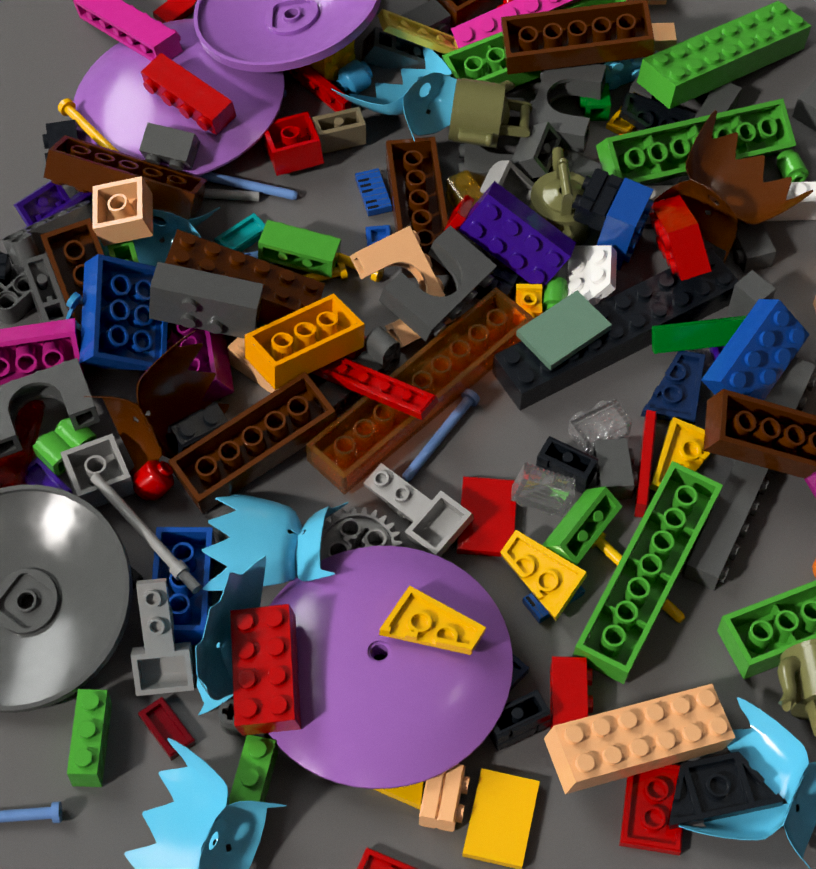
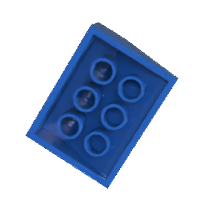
M97 254L84 263L79 364L105 369L147 370L167 351L168 322L149 319L150 285L156 266Z

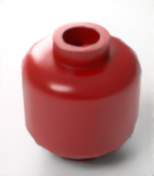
M147 461L133 476L134 491L144 500L160 499L174 484L172 468L164 461Z

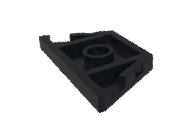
M739 751L681 763L679 767L668 826L670 830L680 828L679 824L694 825L782 806L784 801L779 793L776 795L764 783L765 779L757 770L749 766V762Z

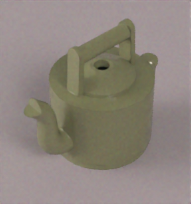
M457 78L448 140L496 148L498 137L501 135L528 137L530 136L529 119L532 104L507 99L505 93L515 88V84L509 80L495 83L484 80ZM510 110L520 111L519 126L508 125Z
M555 147L552 150L551 172L541 176L534 183L531 190L529 207L575 241V246H580L586 241L592 228L588 227V224L584 225L574 221L575 209L572 208L577 194L583 195L584 193L581 187L585 178L569 171L568 160L564 158L563 148Z
M815 638L786 649L780 656L777 674L783 692L778 704L782 706L784 711L788 712L790 710L795 718L810 720L813 734L816 737Z

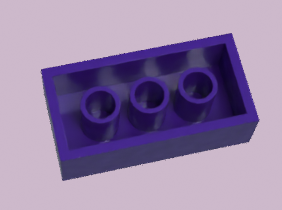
M495 181L471 208L466 220L458 229L530 284H542V289L569 260L576 245L575 241Z

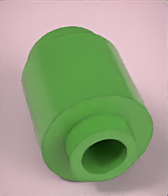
M786 149L777 156V167L783 178L792 177L791 182H804L809 171L799 153L793 149Z
M552 277L544 286L542 297V310L544 312L568 296V285L564 278Z

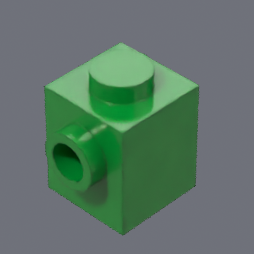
M605 83L600 100L579 96V108H583L584 117L590 118V121L609 120L611 108L609 83Z

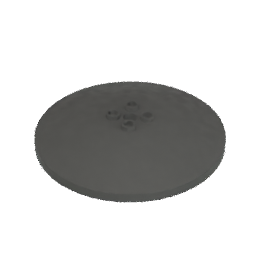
M16 485L0 489V712L18 713L45 708L76 693L78 689L86 686L98 675L116 651L130 616L133 596L132 572L126 549L119 535L110 522L91 504L70 492L51 486ZM27 595H33L34 602L32 606L23 609L21 605L23 598Z

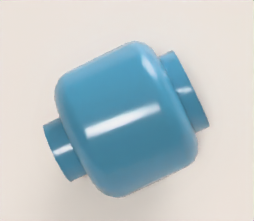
M352 60L338 70L339 80L336 83L343 93L359 94L371 85L373 73L366 62Z

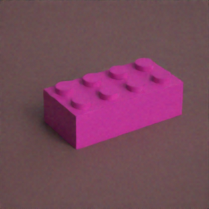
M75 318L0 329V385L28 376L39 370L53 367L64 361L75 358L79 361L80 341ZM80 364L82 372L84 374V365Z

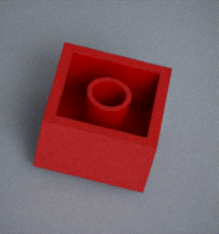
M308 111L274 120L270 128L263 135L266 150L277 176L324 164L321 142Z

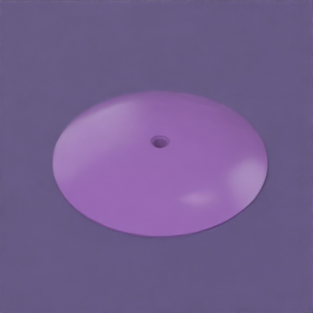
M182 19L163 23L168 28L175 29L181 38L180 44L183 52L171 60L233 101L236 117L220 133L215 135L209 130L204 131L191 117L189 119L185 118L179 109L173 105L168 106L157 94L149 93L143 85L144 80L141 71L151 61L120 42L106 51L90 67L78 86L73 102L76 105L75 109L119 152L145 160L139 149L147 122L195 133L200 140V145L193 168H184L179 171L199 176L216 170L240 157L263 137L280 110L284 97L285 83L283 71L248 72L228 67L216 61L200 44L193 19ZM76 124L79 140L98 145ZM160 162V165L171 168L169 164Z
M370 546L348 550L321 560V569L336 573L335 575L311 581H302L295 577L294 580L290 581L274 598L270 606L289 604L296 615L301 729L272 732L269 735L273 740H276L279 748L292 760L319 777L338 784L366 789H391L424 782L443 774L470 756L484 742L498 722L508 699L512 682L513 654L510 636L497 605L487 591L467 572L437 555L422 550L399 546ZM409 585L486 627L485 634L471 655L379 635V629ZM380 654L387 656L383 660L374 659L375 656Z

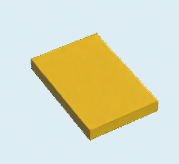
M481 768L462 857L522 869L540 781Z

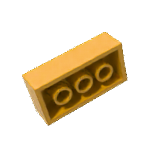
M333 293L245 334V358L276 390L304 371L309 374L363 348L365 324Z

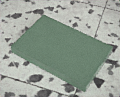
M577 290L519 328L516 336L551 371L610 331L612 324Z

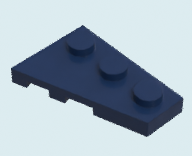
M678 351L665 372L664 378L654 390L648 404L643 408L641 416L645 417L646 410L656 411L657 419L671 421L675 417L694 425L705 354Z

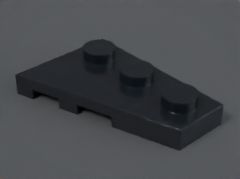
M626 92L619 117L639 130L693 119L696 113L677 107L668 109L661 102Z

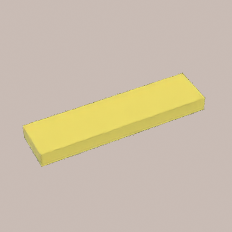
M382 9L378 14L381 27L386 33L442 54L459 49L452 35Z

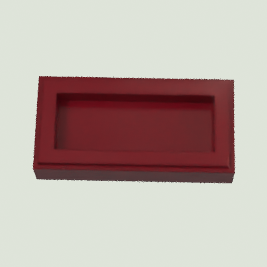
M160 697L138 712L141 721L171 761L178 757L179 754L169 743L168 738L177 741L188 749L196 744L195 739L163 697Z

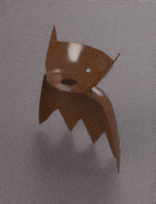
M715 110L700 130L686 161L685 168L690 180L682 181L672 186L657 197L654 203L680 194L697 220L702 237L726 251L723 260L725 263L736 237L737 221L743 224L762 223L792 208L809 196L813 190L786 200L792 177L763 182L765 156L760 155L736 159L737 132L712 139L717 111ZM705 210L711 211V215H706Z
M196 330L174 344L139 378L136 385L137 403L125 398L112 396H84L97 397L104 400L114 425L133 461L134 468L129 472L130 476L134 475L149 460L158 461L161 456L169 459L176 456L166 438L168 426L200 409L205 410L206 406L212 404L203 402L202 399L214 380L216 373L188 370L203 344L179 346ZM218 403L219 407L225 414L229 408V404ZM148 410L150 411L149 416L145 415ZM134 416L139 420L138 422L133 419Z

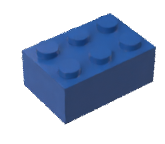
M624 178L607 213L597 245H612L617 251V270L621 269L624 261L629 263L654 203L650 199L654 189L628 178Z

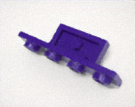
M49 181L13 205L27 225L26 227L77 203L91 200L93 198L91 194L93 193L78 192L69 198L62 185Z

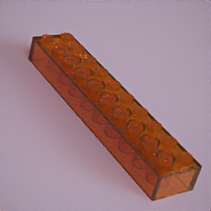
M495 287L389 375L437 396L438 403L423 420L364 396L306 444L307 461L345 495L376 469L380 463H383L457 400L465 389H470L490 372L493 367V355L521 342L516 336L517 330L533 320L534 317Z

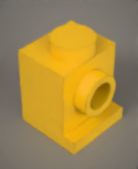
M516 284L515 324L525 325L542 314V284Z

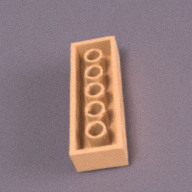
M708 684L554 725L545 736L544 741L564 793L569 794L722 751L736 737L713 684Z

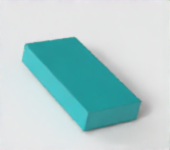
M253 213L214 238V241L219 245L242 252L259 241L265 223Z

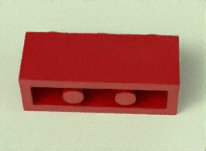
M552 656L550 664V730L554 725L588 717V713L593 712V695H588V686H592V668H587V657Z

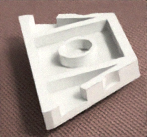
M612 245L574 247L572 256L568 260V296L578 290L594 306L616 289L617 251Z

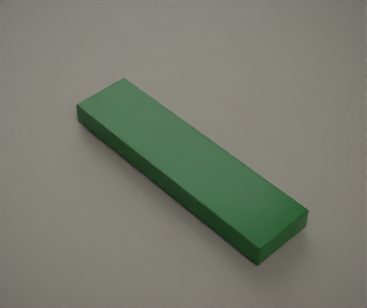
M746 316L652 326V351L654 354L726 346Z

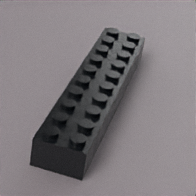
M712 248L707 249L706 253L711 272L681 281L677 273L672 274L669 268L594 305L612 324L611 330L551 371L521 341L493 355L492 373L521 411L651 345L652 326L699 321L729 306L734 285L739 280Z

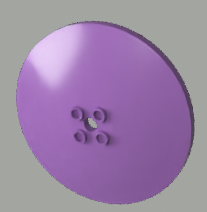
M197 0L193 22L200 44L216 61L242 71L279 72L310 65L346 47L371 23L379 9L381 0Z

